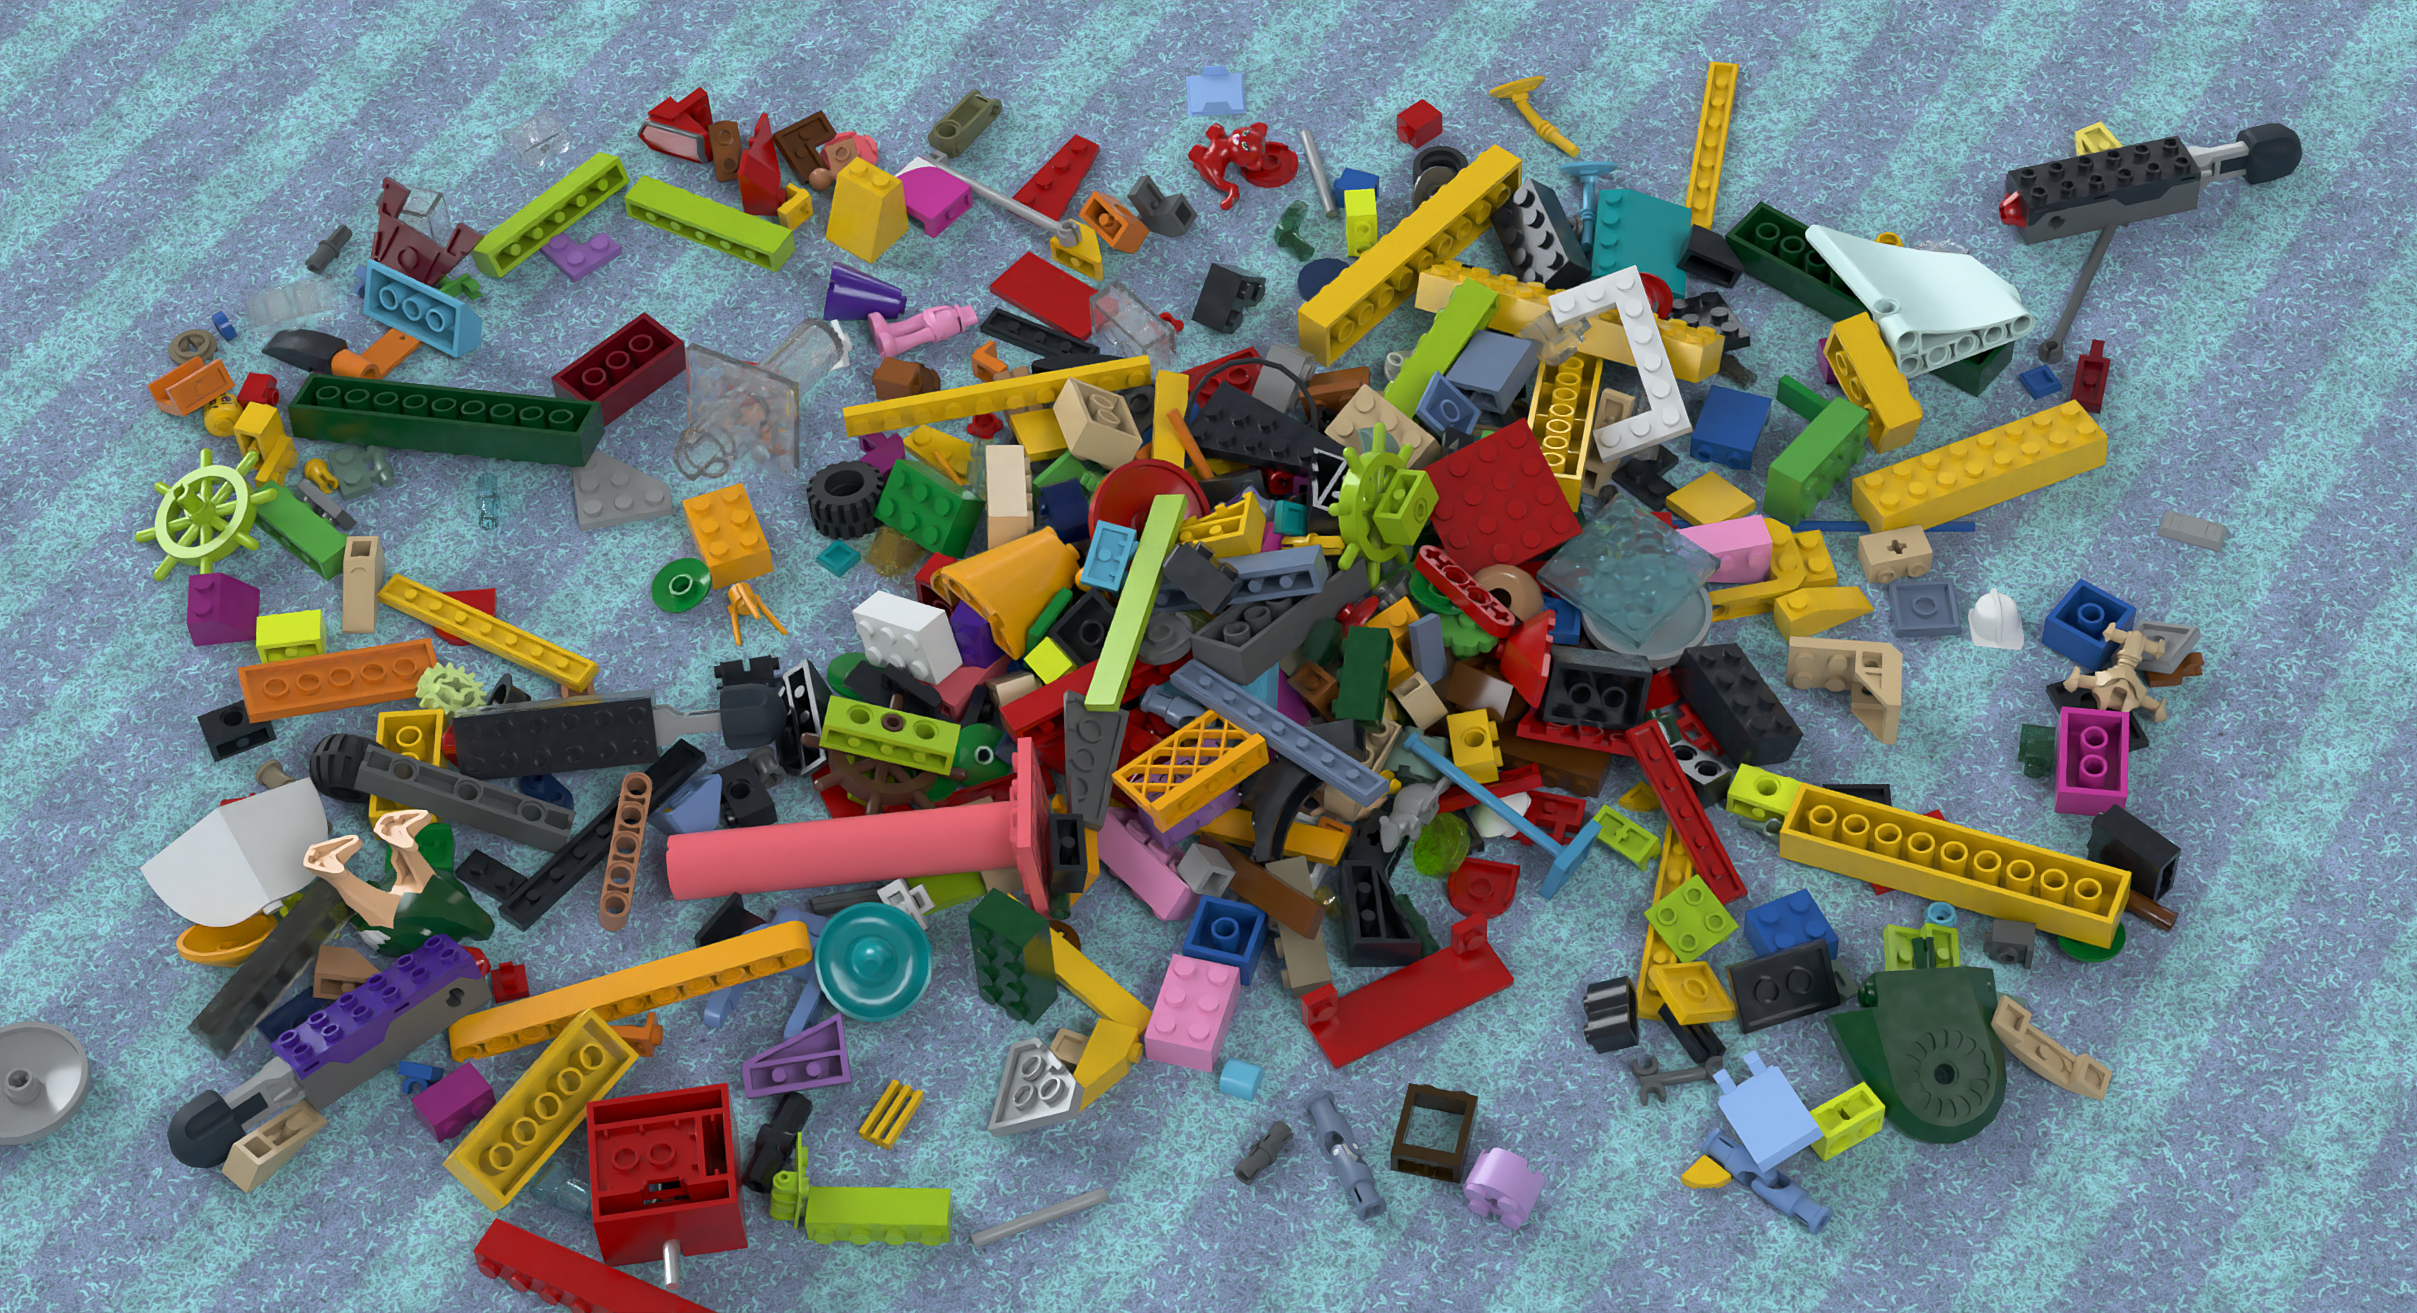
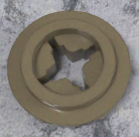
M192 329L177 335L171 341L168 351L171 360L180 366L195 356L201 357L203 362L205 360H213V355L218 351L213 334L202 329ZM191 344L192 347H195L196 349H198V351L193 353L189 350V345Z

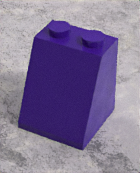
M960 600L950 619V624L961 659L966 666L986 669L1005 655L1006 652L994 643L990 624L964 601Z

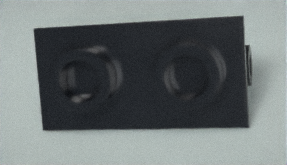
M771 654L749 658L750 670L744 671L742 659L722 661L720 665L714 666L715 678H722V683H717L716 689L721 690L724 686L750 683L763 684L769 688L776 687L775 681H781L782 678L781 674H774V670L780 669L778 657H772Z

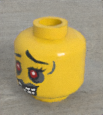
M225 392L203 405L204 425L212 435L217 437L235 435L233 427L243 413V408L237 402L235 395Z

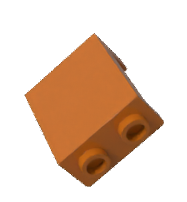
M195 356L147 385L148 390L162 412L182 417L235 387L221 359H216L205 366L199 356Z

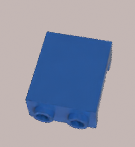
M1711 385L1691 436L1690 457L1697 458L1705 463L1711 461L1727 465L1734 470L1744 469L1750 471L1753 454L1763 427L1767 426L1770 420L1772 398Z

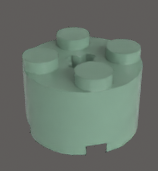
M1406 726L1404 732L1400 731L1381 772L1383 770L1393 772L1395 774L1393 779L1400 781L1401 786H1407L1409 783H1437L1444 774L1413 750L1407 751L1404 749L1403 744L1415 731L1420 735V740L1448 760L1451 741L1437 736L1430 738L1424 736V730Z

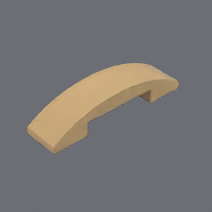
M2001 996L1991 1026L2002 1043L2020 1061L2052 1083L2068 1091L2102 1101L2113 1072L2087 1053L2076 1057L2030 1024L2029 1021L2032 1014L2008 996Z

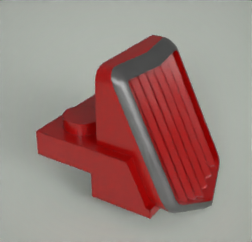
M698 87L678 103L669 96L648 112L649 118L642 123L637 135L651 150L698 164H708L713 161L708 125L714 124L708 93Z

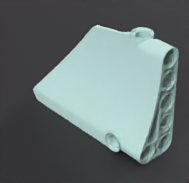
M1811 225L1805 232L1806 239L1873 314V320L1876 321L1880 328L1881 338L1885 347L1888 346L1892 350L1895 366L1899 373H1903L1907 379L2028 335L2035 327V318L2022 305L2015 286L2003 280L1970 255L1923 251L1883 244L1855 237L1821 225Z

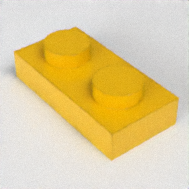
M279 436L254 479L257 490L271 479L281 487L284 486L287 472L290 468L293 469L298 461V452L295 450L292 437Z

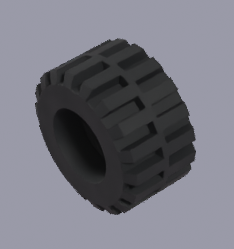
M845 460L839 461L840 463L838 464L832 463L827 465V468L818 470L816 476L810 478L809 484L806 487V495L815 529L820 530V534L824 536L830 535V538L836 540L838 538H843V540H850V538L854 537L861 538L864 534L875 532V528H880L884 524V522L873 516L885 488L882 473H880L877 467H871L870 463H860L858 460H852L851 462H846Z

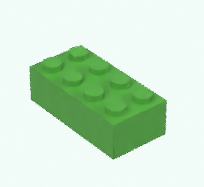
M1837 395L1769 466L1763 511L1793 527H1796L1803 518H1809L1815 506L1821 500L1825 501L1828 498L1832 488L1838 482L1842 483L1846 479L1850 468L1854 464L1859 465L1866 455V448H1864L1865 439L1870 431V426H1868L1870 412Z

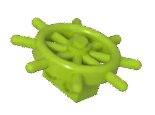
M1382 422L1376 423L1373 427L1372 451L1358 457L1353 447L1349 446L1343 450V456L1349 469L1341 487L1339 503H1332L1328 507L1329 514L1339 518L1340 532L1346 546L1338 562V567L1342 571H1347L1350 569L1356 556L1364 557V560L1367 561V578L1370 591L1379 584L1380 563L1389 561L1393 557L1399 565L1403 566L1408 563L1409 557L1403 545H1414L1439 499L1426 471L1407 469L1406 465L1414 452L1411 444H1404L1398 455L1385 452L1386 426Z

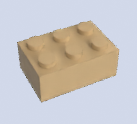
M1072 377L1068 378L1053 406V410L1070 453L1083 461L1090 459L1098 462L1099 465L1107 470H1114L1123 464L1131 462L1143 441L1124 397Z
M1365 383L1324 431L1328 438L1345 447H1353L1359 457L1362 455V446L1357 430L1374 427L1376 423L1382 422L1386 426V431L1395 438L1400 449L1404 444H1411L1413 446L1414 452L1406 465L1408 470H1420L1430 465L1441 452V446L1433 436Z

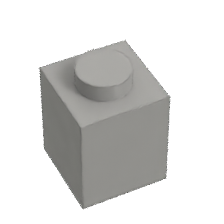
M1194 842L1176 868L1177 872L1194 893L1218 898L1221 897L1236 873L1218 849Z

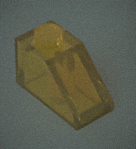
M879 527L866 561L876 567L875 571L877 573L892 578L893 575H905L929 550L892 527Z

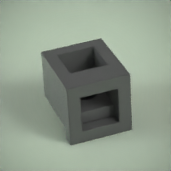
M1994 919L1992 932H1985L1983 952L1990 953L1989 959L1998 960L2002 964L2024 963V969H2031L2036 923Z

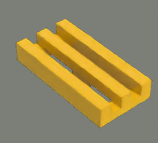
M893 1079L858 1131L859 1138L890 1151L925 1098L924 1091L917 1089L915 1092L912 1090V1086L907 1084L901 1086L900 1081ZM896 1093H899L894 1102L892 1103V1105L890 1106V1108L888 1109V1111L886 1112V1114L884 1115V1117L882 1118V1120L880 1121L879 1125L873 1132V1134H871V1131L883 1115L884 1111L886 1110V1108L888 1107ZM907 1097L911 1098L885 1139H882V1135Z

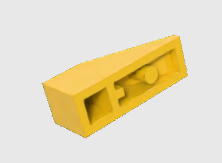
M1858 586L1802 588L1775 599L1773 623L1789 644L1790 636L1809 637L1872 612L1874 608Z
M1099 1018L1073 1074L1085 1088L1079 1112L1127 1075L1132 1063H1139L1143 1052V1044L1139 1041L1138 1028Z

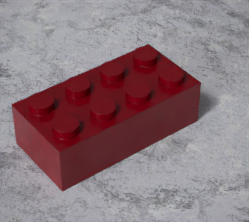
M643 312L551 377L556 398L601 402L604 427H606L687 369L689 365L684 342L647 313Z

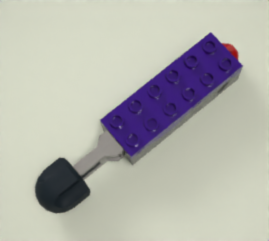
M444 932L429 938L423 946L410 954L401 956L396 960L395 964L383 972L370 976L366 983L351 992L344 993L326 1009L313 1013L307 1021L295 1029L282 1033L278 1040L269 1045L275 1058L266 1063L259 1074L224 1097H221L216 1091L207 1090L185 1104L172 1117L167 1131L172 1154L180 1163L187 1166L212 1168L226 1161L233 1143L246 1136V1130L281 1107L295 1104L304 1098L320 1112L492 999L493 995L484 980L485 975L491 969L487 957L477 947L460 946Z

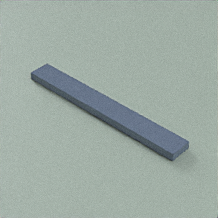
M1191 659L1170 675V682L1173 686L1252 736L1258 733L1266 740V745L1365 808L1369 807L1390 790V782L1196 659Z

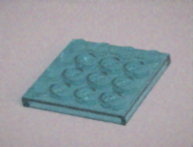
M1618 493L1582 528L1583 534L1569 540L1537 571L1536 580L1639 649L1720 568L1721 560L1621 493Z

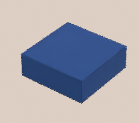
M2047 364L2019 374L2018 380L2034 400L2062 389L2061 382Z

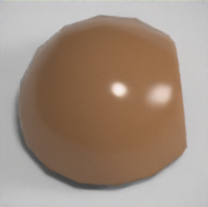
M1497 564L1483 568L1472 577L1504 605L1518 621L1525 622L1543 612L1544 600L1540 586L1528 572L1517 566Z

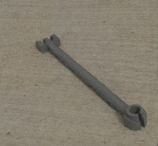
M2129 220L2124 221V224L2120 226L2128 227ZM2109 224L2103 228L2052 337L2040 344L2038 357L2042 362L2046 361L2049 349H2053L2050 352L2049 364H2056L2062 360L2064 352L2062 343L2118 227L2116 224Z

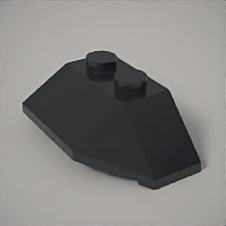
M808 659L782 675L780 682L782 688L778 695L784 701L787 710V721L783 732L775 740L779 766L784 768L787 775L802 778L809 777L829 764L828 750L803 745L800 737L805 732L817 735L822 734L830 696L833 695L813 663Z

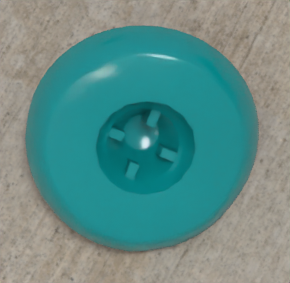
M865 902L849 906L838 912L828 921L818 938L815 949V969L821 989L828 1000L839 1011L856 1020L883 1022L904 1014L921 999L931 979L933 954L924 930L910 915L891 905Z

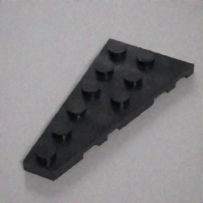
M1225 381L1220 383L1190 426L1191 434L1203 456L1308 476L1313 448L1343 458V450L1346 448Z

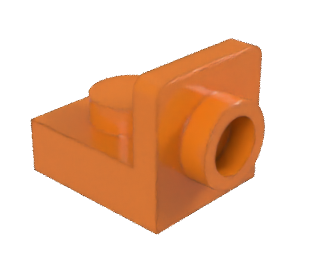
M992 340L977 348L971 356L973 375L985 383L993 382L994 374L1007 371V365L997 357L996 342Z
M648 1012L645 1027H637L630 1024L610 1026L640 1057H653L655 1046H661L663 1041V1026L658 1024L656 1012Z

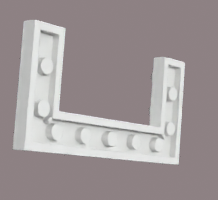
M1636 265L1548 297L1558 328L1618 308L1652 409L1592 431L1603 463L1693 431Z

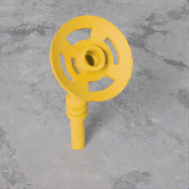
M1545 76L1519 79L1495 87L1488 92L1491 97L1511 98L1512 103L1516 104V107L1536 129V134L1547 143H1554L1571 157L1578 155L1579 147L1561 135L1557 127L1549 121L1543 120L1527 102L1529 100L1528 93L1541 86L1546 81Z

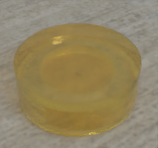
M1325 884L1313 890L1315 901L1327 908L1325 912L1326 918L1332 919L1341 913L1338 900Z

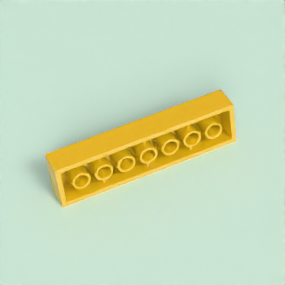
M1543 344L1527 423L1572 511L1578 512L1602 383L1604 358L1556 345Z
M2072 400L1852 479V506L1862 521L1867 522L1873 534L1921 524L1923 530L2106 465L2108 436L2076 400Z

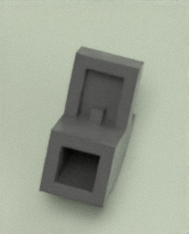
M1149 175L1139 177L1127 195L1139 212L1137 218L1154 233L1170 238L1185 235L1197 217V213L1182 193L1164 197Z

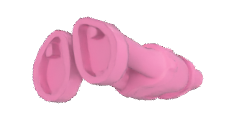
M954 304L953 309L949 305L927 308L920 314L896 323H887L879 312L870 313L867 316L870 333L882 361L884 357L895 358L899 354L923 343L933 342L936 344L942 340L950 339V337L958 333L966 332V327L978 324V319L972 306L959 307L958 304Z

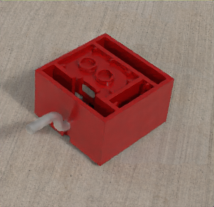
M728 1083L586 1102L592 1217L605 1265L617 1267L663 1260L665 1288L676 1290L680 1287L678 1267L680 1251H683L684 1257L748 1248L744 1192L741 1179L739 1132ZM655 1184V1191L650 1192L648 1185Z

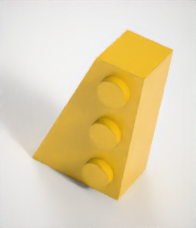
M1253 491L1243 494L1244 500L1226 507L1224 503L1215 506L1216 512L1203 518L1197 519L1196 515L1183 520L1174 547L1177 543L1184 545L1185 542L1192 541L1197 544L1200 540L1208 544L1215 551L1213 556L1216 559L1260 553L1266 517Z

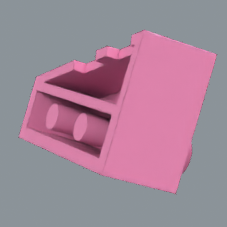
M1761 514L1668 531L1666 553L1669 561L1690 572L1700 582L1755 584L1768 581L1772 540Z

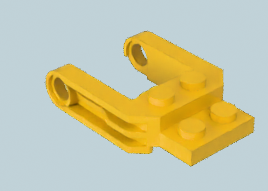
M1770 517L1763 518L1772 540L1769 581L1708 592L1712 607L1721 605L1719 608L1712 610L1711 623L1774 612L1776 598L1802 588L1837 585V574L1820 529L1792 534L1790 526Z

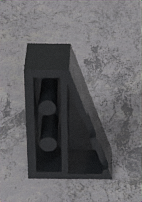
M1313 448L1307 476L1306 506H1308L1306 536L1310 533H1316L1318 536H1341L1338 516L1330 515L1328 507L1332 503H1339L1341 487L1349 466L1345 458L1317 448Z
M1344 860L1338 889L1349 967H1404L1417 962L1423 942L1419 935H1415L1408 923L1409 917L1405 910H1401L1394 898L1395 892L1378 861Z

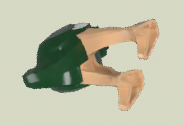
M405 810L387 813L376 823L374 832L390 845L392 849L390 861L393 865V868L388 870L379 882L368 880L365 883L345 867L348 859L363 845V842L357 835H347L309 847L304 858V866L310 872L325 879L338 890L342 897V905L344 906V913L347 915L348 922L357 929L363 941L381 955L400 958L423 946L429 938L440 935L443 932L457 943L464 937H469L474 941L489 940L495 928L490 915L472 900L467 887L451 873L429 865L418 851L419 845L415 842V836L432 819L431 814L427 810Z

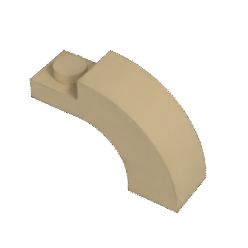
M1609 388L1603 390L1593 431L1631 418L1636 397ZM1593 432L1582 492L1599 498L1612 478V473L1616 471L1622 457L1603 463Z
M1419 671L1392 690L1394 697L1415 725L1422 730H1426L1449 713Z

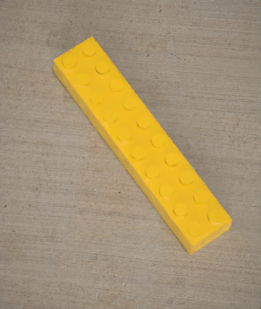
M1496 144L1492 145L1488 150L1480 153L1476 160L1468 167L1461 169L1457 176L1448 184L1441 186L1438 192L1428 201L1422 202L1419 208L1409 217L1402 219L1399 225L1389 234L1382 236L1379 242L1369 251L1362 253L1360 258L1349 268L1343 269L1335 280L1329 285L1323 286L1320 292L1309 302L1303 303L1298 310L1299 349L1316 355L1314 360L1328 368L1417 291L1420 272L1432 268V265H1437L1445 260H1453L1493 225L1489 217L1522 186V159Z
M1445 260L1442 264L1432 265V268L1420 272L1414 308L1437 313L1441 308L1445 309L1450 302V295L1457 285H1462L1466 277H1469L1499 293L1500 309L1487 327L1637 367L1618 308L1558 328L1548 297L1566 291L1565 289L1552 291L1545 289V285L1539 282H1527L1526 284L1518 282V278L1512 275H1491L1488 269L1481 267L1465 268L1462 267L1461 262L1455 260ZM1653 313L1675 378L1698 383L1719 372L1725 336L1715 334L1716 330L1710 327L1699 326L1696 329L1687 326V322L1683 320L1669 319V321L1659 319L1658 314Z
M1801 782L1780 830L1779 857L1931 900L1946 902L1956 907L1999 919L2036 923L2035 929L2110 949L2129 898L2132 872Z

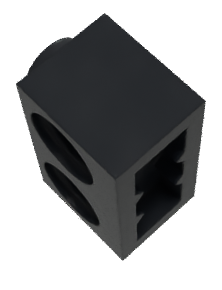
M1684 739L1670 745L1704 810L1727 798L1731 769Z

